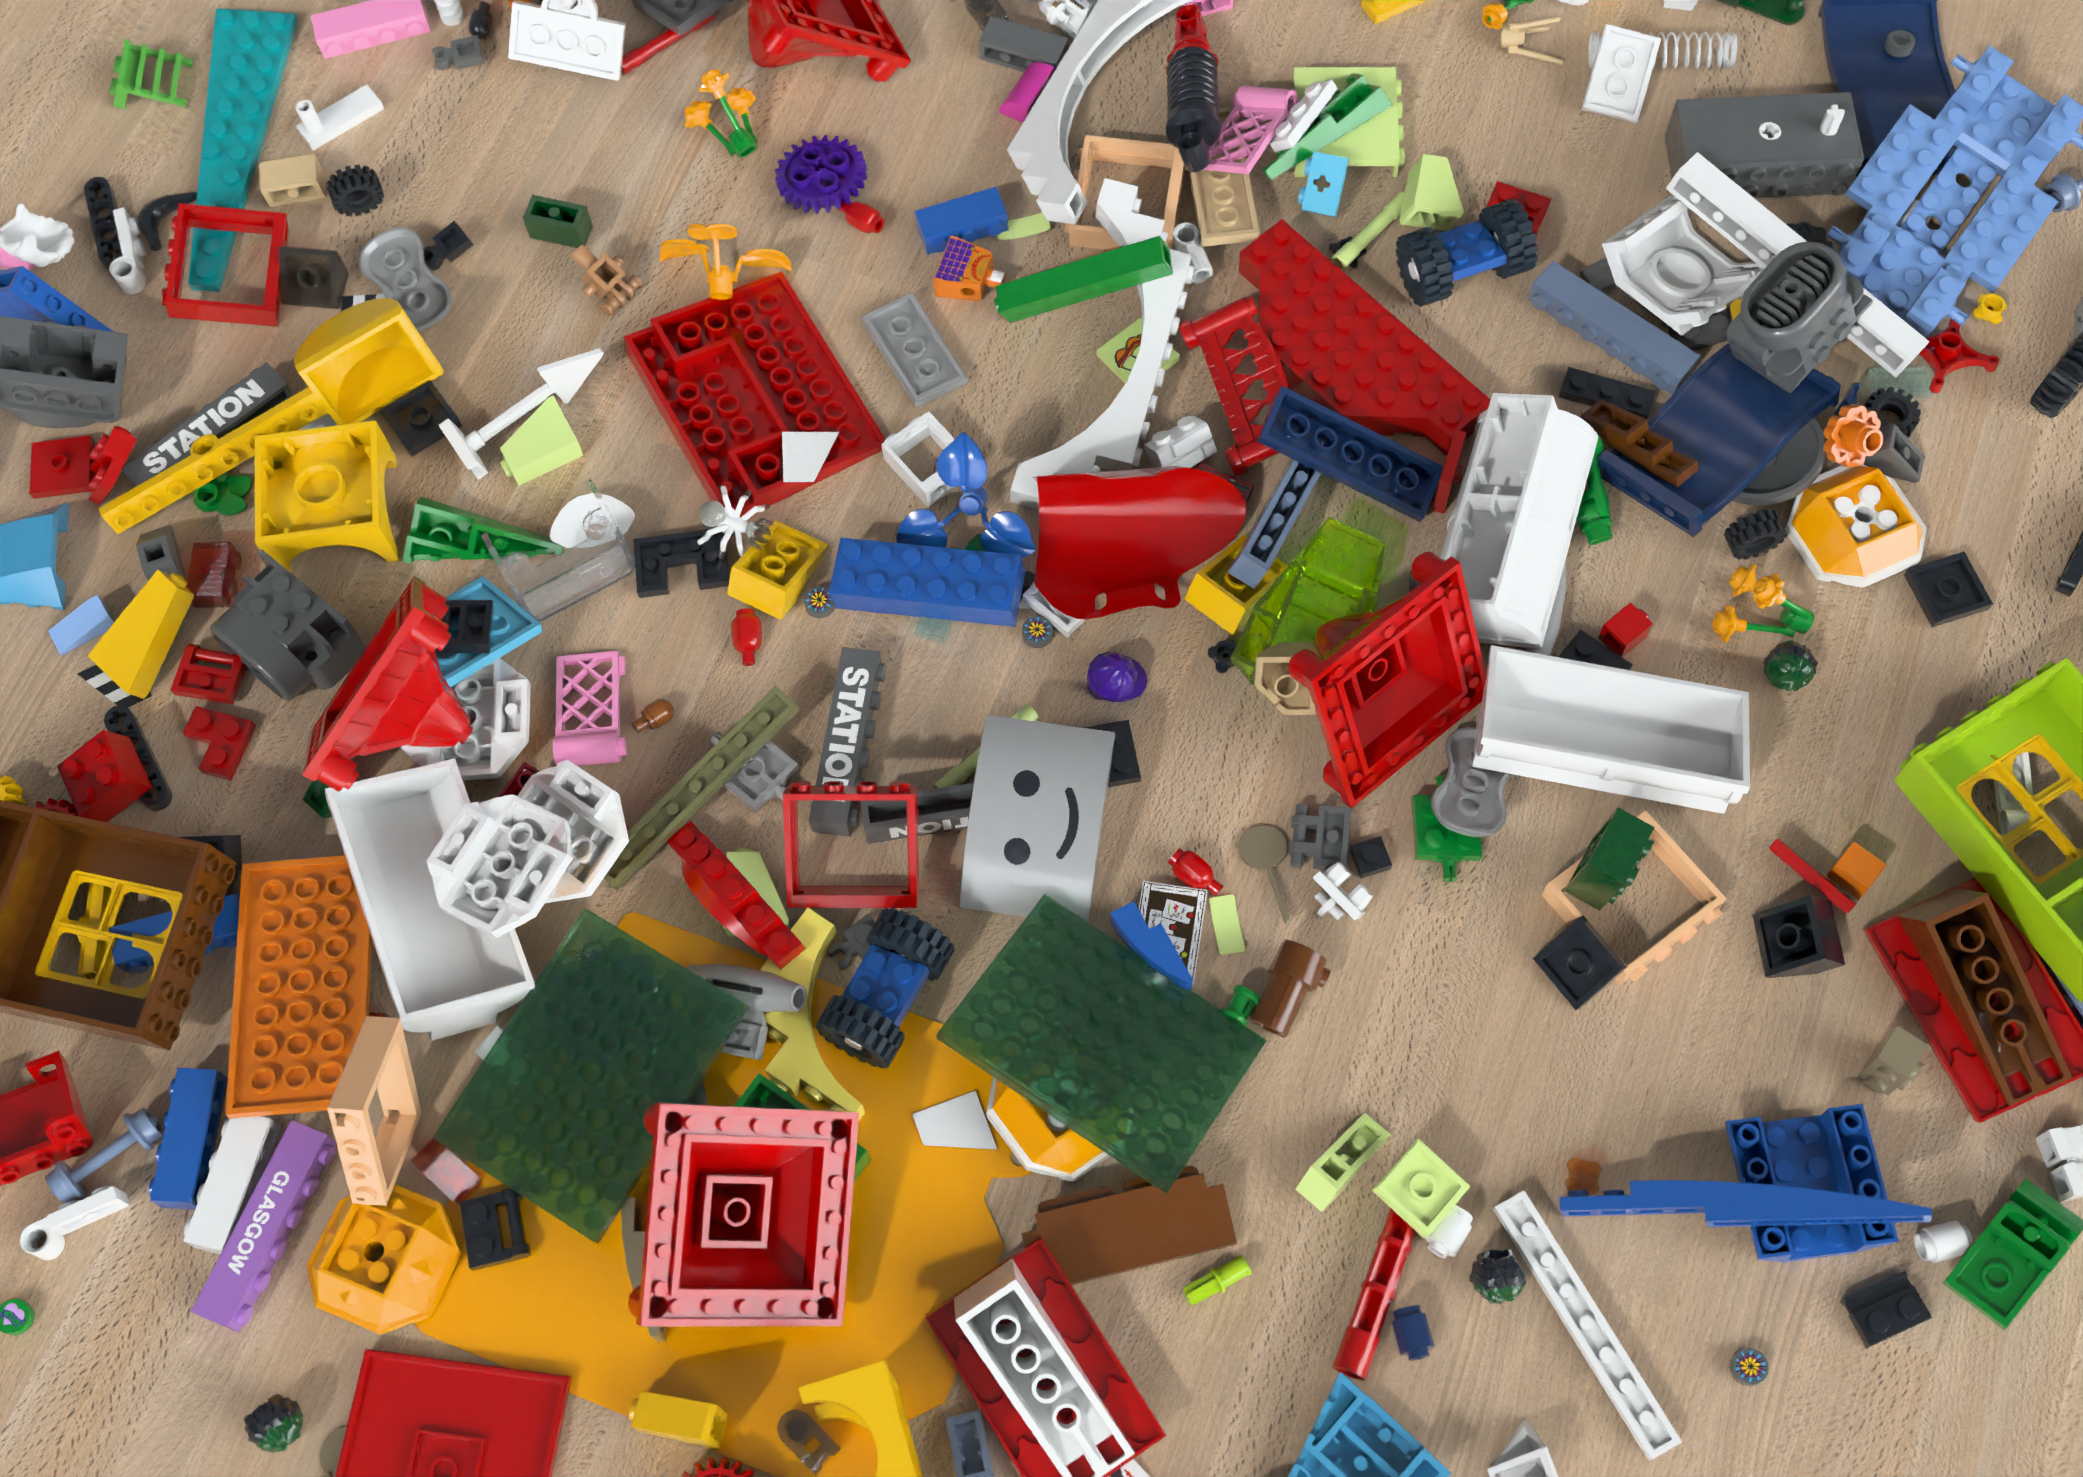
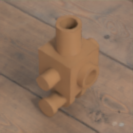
M583 244L571 254V257L586 271L579 279L585 285L581 292L587 298L594 294L599 300L606 295L609 300L601 305V309L608 316H612L618 307L623 308L626 305L625 299L631 300L634 297V291L643 285L642 281L635 275H632L627 283L622 280L626 273L621 269L624 261L618 255L611 259L605 252L597 259Z

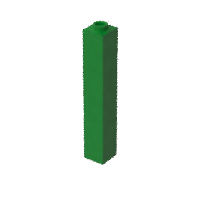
M1160 236L997 285V297L994 299L995 308L999 315L1004 316L1010 323L1173 275L1170 248Z

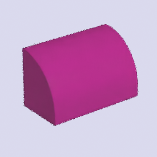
M1041 62L1029 64L1000 106L999 113L1023 123L1052 77L1054 67Z

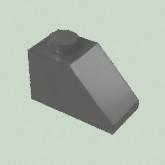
M1895 424L1880 426L1879 431L1883 435V444L1874 455L1866 456L1863 464L1867 467L1879 468L1884 475L1913 483L1920 482L1925 456Z

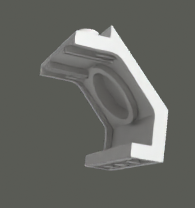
M1671 194L1603 242L1602 246L1615 284L1682 336L1693 327L1707 323L1711 315L1726 309V304L1731 300L1743 296V291L1749 287L1764 269L1754 261L1745 263L1733 262L1697 234L1691 225L1687 213L1689 207Z

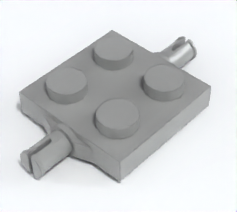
M720 732L715 733L716 737L712 736L711 743L716 745L724 737ZM769 740L723 786L752 811L757 813L769 799L775 796L783 801L786 782L799 770L798 763Z

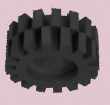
M350 165L345 166L346 171L339 169L336 171L337 176L334 174L330 176L331 181H327V190L334 209L338 210L340 214L346 213V216L350 217L352 213H355L356 216H361L360 212L363 211L365 214L370 213V208L377 209V204H381L383 201L384 193L378 176L368 166L364 165L362 169L360 165H355L354 169H351Z
M1888 387L1886 392L1884 388L1878 389L1877 393L1873 392L1867 399L1864 407L1876 412L1881 426L1895 424L1909 439L1920 421L1921 409H1917L1919 406L1917 400L1911 402L1913 396L1909 393L1905 397L1902 395L1904 390L1900 388L1897 393L1894 392V387ZM1889 410L1894 412L1900 418V423L1885 421L1879 415V411Z
M1763 509L1757 510L1756 514L1751 512L1745 518H1738V522H1732L1729 525L1730 528H1726L1724 533L1734 558L1739 560L1742 558L1744 560L1749 559L1751 556L1753 558L1758 557L1762 552L1764 554L1768 553L1770 548L1775 549L1778 547L1777 544L1783 543L1785 541L1784 538H1787V531L1778 512L1771 509H1766L1765 511Z

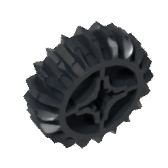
M2083 340L2078 341L2066 352L2032 395L2030 404L2042 415H2046L2049 418L2058 416L2083 389Z

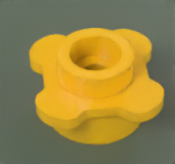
M1997 294L1980 295L1977 299L1979 304L1973 310V316L1977 319L1990 321L1994 325L2000 324L2003 320L2002 312L2007 309L2004 299Z

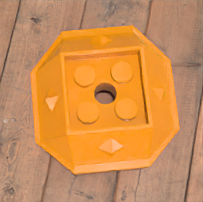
M394 1184L386 1206L352 1203L350 1195L340 1200L306 1264L315 1307L379 1335L396 1330L412 1322H419L430 1318L462 1254L444 1205ZM384 1247L383 1256L378 1261L373 1262V1253L378 1248Z

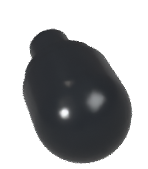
M482 1L479 3L478 9L473 11L469 21V32L472 36L477 35L478 39L486 38L490 34L492 27V15L489 13L490 4Z

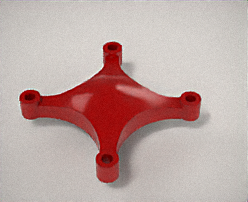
M1951 318L1949 327L1944 332L1936 336L1926 337L1930 342L1919 353L1930 365L1934 373L1929 386V390L1932 393H1939L1944 384V377L1955 370L1969 366H1981L1988 372H1994L1999 364L1997 356L1982 354L1968 346L1961 337L1960 324Z

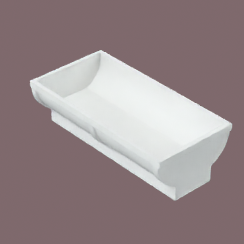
M1492 394L1489 408L1482 412L1477 419L1475 438L1457 500L1448 518L1447 534L1440 557L1447 560L1451 556L1461 563L1479 643L1542 649L1598 441L1597 432L1586 421L1574 414L1559 410L1554 397L1551 395Z
M1491 645L1482 703L1476 721L1472 767L1724 814L1728 804H1737L1743 794H1747L1750 788L1749 692Z
M446 760L356 781L349 790L343 787L340 792L331 787L325 789L326 800L335 822L361 907L397 1012V1017L401 1019L403 1029L409 1032H428L430 1041L496 1023L497 1013L525 998L534 989L535 984L515 928L496 938L444 912L439 907L427 859L462 806L470 803L456 760Z

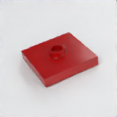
M1456 430L1453 433L1433 506L1435 512L1445 513L1453 482L1458 484L1460 482L1464 466L1459 465L1467 432Z
M91 435L31 443L29 494L33 499L92 491L87 488L94 473L93 470L89 469L93 462L89 455L95 442Z

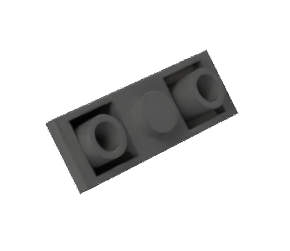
M169 524L141 534L136 543V548L147 581L157 570L169 575L175 572L187 581L171 525Z

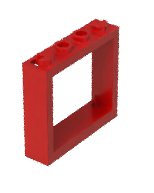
M179 203L177 216H174L171 220L172 232H175L174 239H169L168 255L171 256V262L165 264L164 275L165 281H168L167 288H162L161 291L162 306H166L169 318L278 327L289 234L287 214ZM190 228L272 235L263 305L181 298Z
M796 781L791 783V786L786 787L783 793L787 908H917L920 899L917 786H909V782L905 781L891 782L890 786H877V783L873 781L858 782L857 786H844V783L841 781L825 782L824 786H811V782ZM797 800L906 801L908 886H800Z

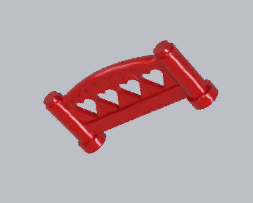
M1252 296L1240 298L1194 321L1188 319L1179 323L1180 332L1188 348L1192 351L1201 346L1236 442L1235 445L1224 449L1227 461L1236 477L1248 472V467L1279 454V452L1257 442L1263 425L1252 423L1264 406L1271 405L1273 396L1281 386L1289 389L1283 366L1272 343L1253 319L1254 314L1259 311ZM1237 330H1245L1243 338L1249 341L1246 349L1224 348ZM1246 355H1254L1253 363L1258 366V371L1255 374L1234 373ZM1261 379L1264 381L1262 388L1268 392L1265 399L1253 400L1243 398L1256 380Z

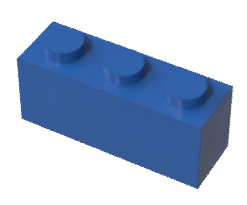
M997 187L915 211L917 230L927 255L945 251L951 236L972 243L975 240L996 236L1004 231H1008L1007 212Z

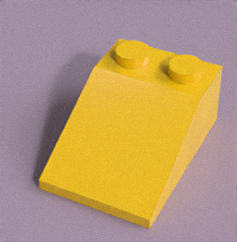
M775 520L732 566L727 595L781 620L797 602L827 552L829 544Z
M1245 534L1196 573L1184 598L1197 610L1201 611L1232 635L1249 622L1293 570L1275 557L1268 572L1254 589L1229 574L1228 570L1247 538Z

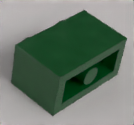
M536 195L531 196L523 215V221L530 238L578 248L581 244L586 245L593 228L586 206Z

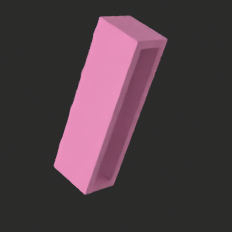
M370 0L311 15L316 42L324 59L431 32L423 0Z

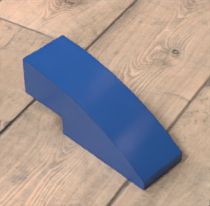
M1134 901L1110 913L1112 927L1121 941L1140 962L1154 974L1184 992L1192 990L1193 979L1161 923L1149 929Z

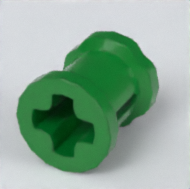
M1235 985L1233 989L1235 994L1227 1007L1221 1009L1219 1015L1234 1027L1245 1029L1247 1026L1246 1019L1253 1007L1257 1006L1261 999L1251 989L1242 985Z

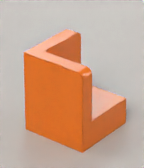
M1853 842L1829 871L1827 877L1860 900L1887 864Z

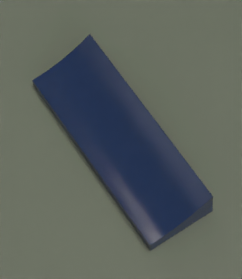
M1281 386L1273 396L1268 414L1257 439V442L1418 522L1422 521L1426 515L1444 467L1284 386Z

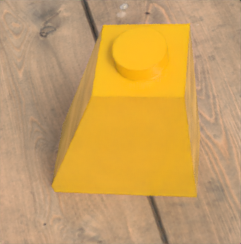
M645 1391L640 1392L639 1399L633 1400L629 1411V1420L632 1421L631 1427L636 1431L719 1450L728 1414L716 1404Z

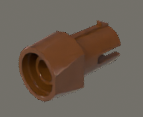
M1287 939L1283 940L1269 967L1268 972L1272 975L1251 1022L1270 1033L1284 1038L1287 1037L1307 992L1315 991L1317 986L1323 988L1331 973V970L1325 967L1327 959L1305 945Z

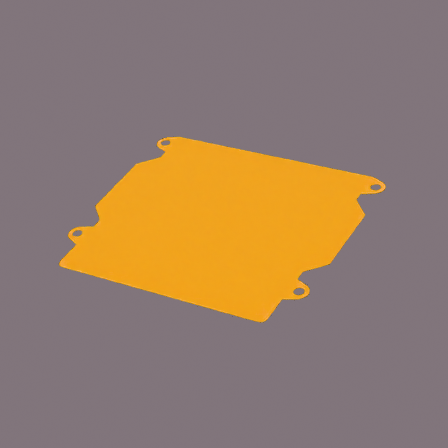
M632 912L626 914L620 921L606 953L625 955L636 953L640 955L641 961L659 985L664 986L665 989H670L673 1007L678 1011L701 1070L708 1105L734 1106L759 1073L770 1080L765 1069L784 1045L785 1041L781 1045L767 1035L762 1060L700 1048L706 1016L710 1014L716 1002L687 991L683 987L682 978L685 969L689 965L728 964L760 970L767 960L639 913ZM601 965V972L619 974L622 967ZM591 968L575 979L578 984L586 982L589 979L588 976L592 974ZM634 973L627 980L635 991L645 988ZM816 978L812 1000V1022L816 1045L823 1062L835 1080L863 1105L865 1114L858 1122L857 1143L868 1151L871 1161L853 1185L843 1326H665V1342H657L652 1338L647 1326L637 1325L636 1317L629 1310L628 1300L633 1288L627 1270L622 1237L621 1198L635 1197L642 1204L641 1231H645L648 1213L647 1205L653 1154V1136L645 1127L644 1117L648 1108L655 1103L648 1075V1062L644 1045L622 1060V1064L614 1066L613 1063L586 1060L573 1062L567 1058L568 1054L560 1043L531 1054L529 1057L543 1069L540 1073V1078L533 1086L526 1088L524 1091L520 1090L507 1078L446 1204L455 1237L462 1251L461 1258L432 1316L413 1323L427 1336L506 1368L570 1376L572 1380L569 1393L629 1417L633 1400L639 1399L641 1391L716 1404L728 1414L719 1450L707 1449L731 1459L739 1460L746 1465L773 1476L875 1477L878 1457L872 1433L863 1426L851 1421L826 1420L819 1422L814 1406L825 1402L803 1404L799 1387L885 1361L898 1383L908 1421L945 1403L957 1370L925 1319V1315L998 1266L1004 1252V1243L984 1197L992 1178H1020L1032 1172L1025 1170L1023 1166L1013 1164L1010 1158L1011 1149L986 1117L994 1071L1021 1052L907 1012L899 1026L900 1031L905 1034V1039L890 1066L884 1069L878 1066H871L868 1062H861L855 1056L851 1057L846 1054V1051L839 1050L835 1047L834 1043L828 1042L824 1039L825 1036L818 1033L819 1030L815 1026L827 1004L834 995H842L845 988ZM564 997L562 1011L569 1010L571 998ZM604 999L602 1004L596 1005V1008L601 1011V1014H604L607 1010H611L612 1005H610L609 999ZM572 1022L568 1032L575 1040L581 1031ZM631 1027L626 1035L616 1038L618 1046L622 1045L639 1031ZM589 1039L586 1047L608 1049L607 1040ZM805 1087L802 1088L796 1097L787 1092L810 1110H830L832 1107L823 1099L819 1103L812 1100L803 1092ZM976 1091L997 1150L923 1145L912 1114ZM520 1187L523 1198L520 1200L524 1234L526 1243L530 1244L531 1256L472 1271L469 1269L460 1202L498 1193L507 1188ZM502 1205L498 1206L504 1249H508L512 1246L507 1207Z

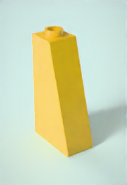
M157 570L87 655L125 693L145 699L149 694L195 596L186 587L188 582L175 572L169 575Z

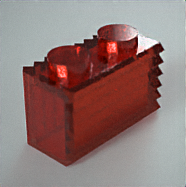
M230 541L194 542L192 558L190 559L191 564L189 565L188 584L186 586L195 595L191 602L192 605L196 608L231 607L232 597L236 596L238 592L235 573L236 569H240L242 565L240 552L235 549Z

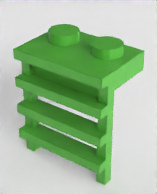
M125 39L122 57L117 55L115 57L113 72L119 74L118 79L112 78L109 94L115 95L113 107L125 109L128 93L186 107L187 100L176 97L180 66L192 68L193 60L182 57V54L178 52L176 55L165 53V49L159 48V51L148 49L146 44H142V47L132 45L130 40ZM146 56L157 59L152 91L141 88ZM163 60L175 63L170 95L158 93Z

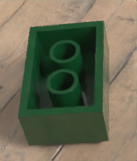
M1618 807L1593 836L1564 891L1599 911L1607 903L1613 904L1618 895L1621 896L1626 887H1630L1640 870L1637 868V865L1642 858L1647 856L1654 843L1650 836L1655 827Z

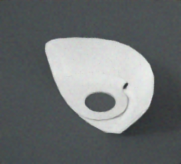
M600 493L581 495L568 502L560 511L550 530V539L559 545L572 549H588L602 546L620 538L627 532L634 520L635 514L629 506L612 496ZM593 523H599L605 528L604 535L595 540L587 537L586 530L588 526Z

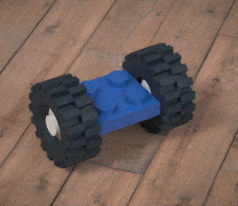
M1509 199L1485 207L1481 210L1482 213H1479L1480 220L1439 234L1433 231L1432 227H1425L1399 236L1397 238L1398 241H1396L1398 249H1395L1396 256L1398 257V260H1396L1397 266L1400 267V277L1403 278V285L1405 289H1408V295L1410 299H1413V303L1418 305V307H1423L1449 298L1452 295L1451 290L1454 289L1453 281L1489 269L1496 271L1498 277L1505 279L1535 268V261L1538 259L1535 253L1538 251V247L1534 242L1536 235L1532 232L1531 228L1533 225L1527 219L1528 214L1526 210L1522 211V204L1520 202L1517 203L1516 199Z
M892 907L882 910L866 940L869 942L870 948L843 994L840 996L834 995L830 999L815 1026L819 1030L818 1033L825 1036L824 1039L828 1042L834 1043L835 1047L839 1050L846 1051V1054L851 1057L855 1056L861 1062H868L871 1066H878L882 1069L890 1066L905 1039V1034L900 1031L899 1026L927 978L930 981L938 980L955 951L954 944L950 943L951 940L948 937L942 936V932L939 929L932 928L930 923L919 920V917L915 915H908L903 910L899 912L896 908Z

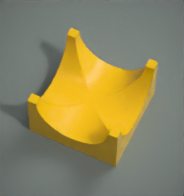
M376 420L255 436V544L260 551H265L290 573V562L298 554L309 549L330 545L360 547L379 554L387 563L399 561V549L391 531L384 489L385 469L396 468L397 457Z
M885 1361L799 1387L803 1404L825 1402L814 1406L819 1422L826 1420L851 1421L863 1426L872 1433L878 1457L875 1477H923L898 1383Z

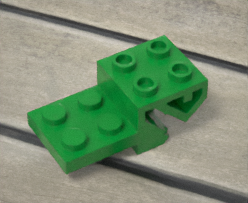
M2025 1178L1942 1284L2000 1328L2006 1330L2046 1277L2064 1257L2072 1243L2083 1231V1219Z

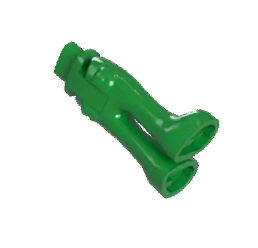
M1599 436L1587 478L1588 489L1583 493L1576 519L1581 527V533L1586 535L1589 545H1596L1613 538L1610 529L1613 522L1610 519L1609 499L1602 482L1597 457L1603 451V442Z

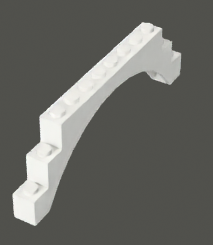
M1098 0L1007 148L1017 170H1024L1021 176L1031 194L1038 195L1036 202L1046 220L1075 224L1088 203L1078 182L1072 175L1068 161V136L1073 116L1087 86L1103 64L1126 41L1149 23L1192 0Z
M1104 178L1097 201L1096 219L1103 225L1118 246L1121 248L1160 236L1166 243L1168 233L1163 232L1165 220L1138 214L1142 199L1137 198L1138 186ZM1170 249L1173 275L1136 285L1141 301L1143 332L1140 350L1127 382L1110 407L1085 431L1057 449L1018 463L1010 490V502L1039 510L1038 485L1034 478L1036 476L1100 472V468L1118 471L1131 470L1133 466L1139 467L1143 449L1138 448L1141 439L1146 440L1148 436L1150 422H1146L1148 412L1154 414L1158 396L1153 394L1156 386H1162L1166 370L1161 369L1163 360L1169 361L1173 344L1168 343L1171 334H1177L1180 318L1176 317L1177 310L1184 309L1188 294L1183 289L1185 283L1191 284L1195 267L1190 266L1192 254Z

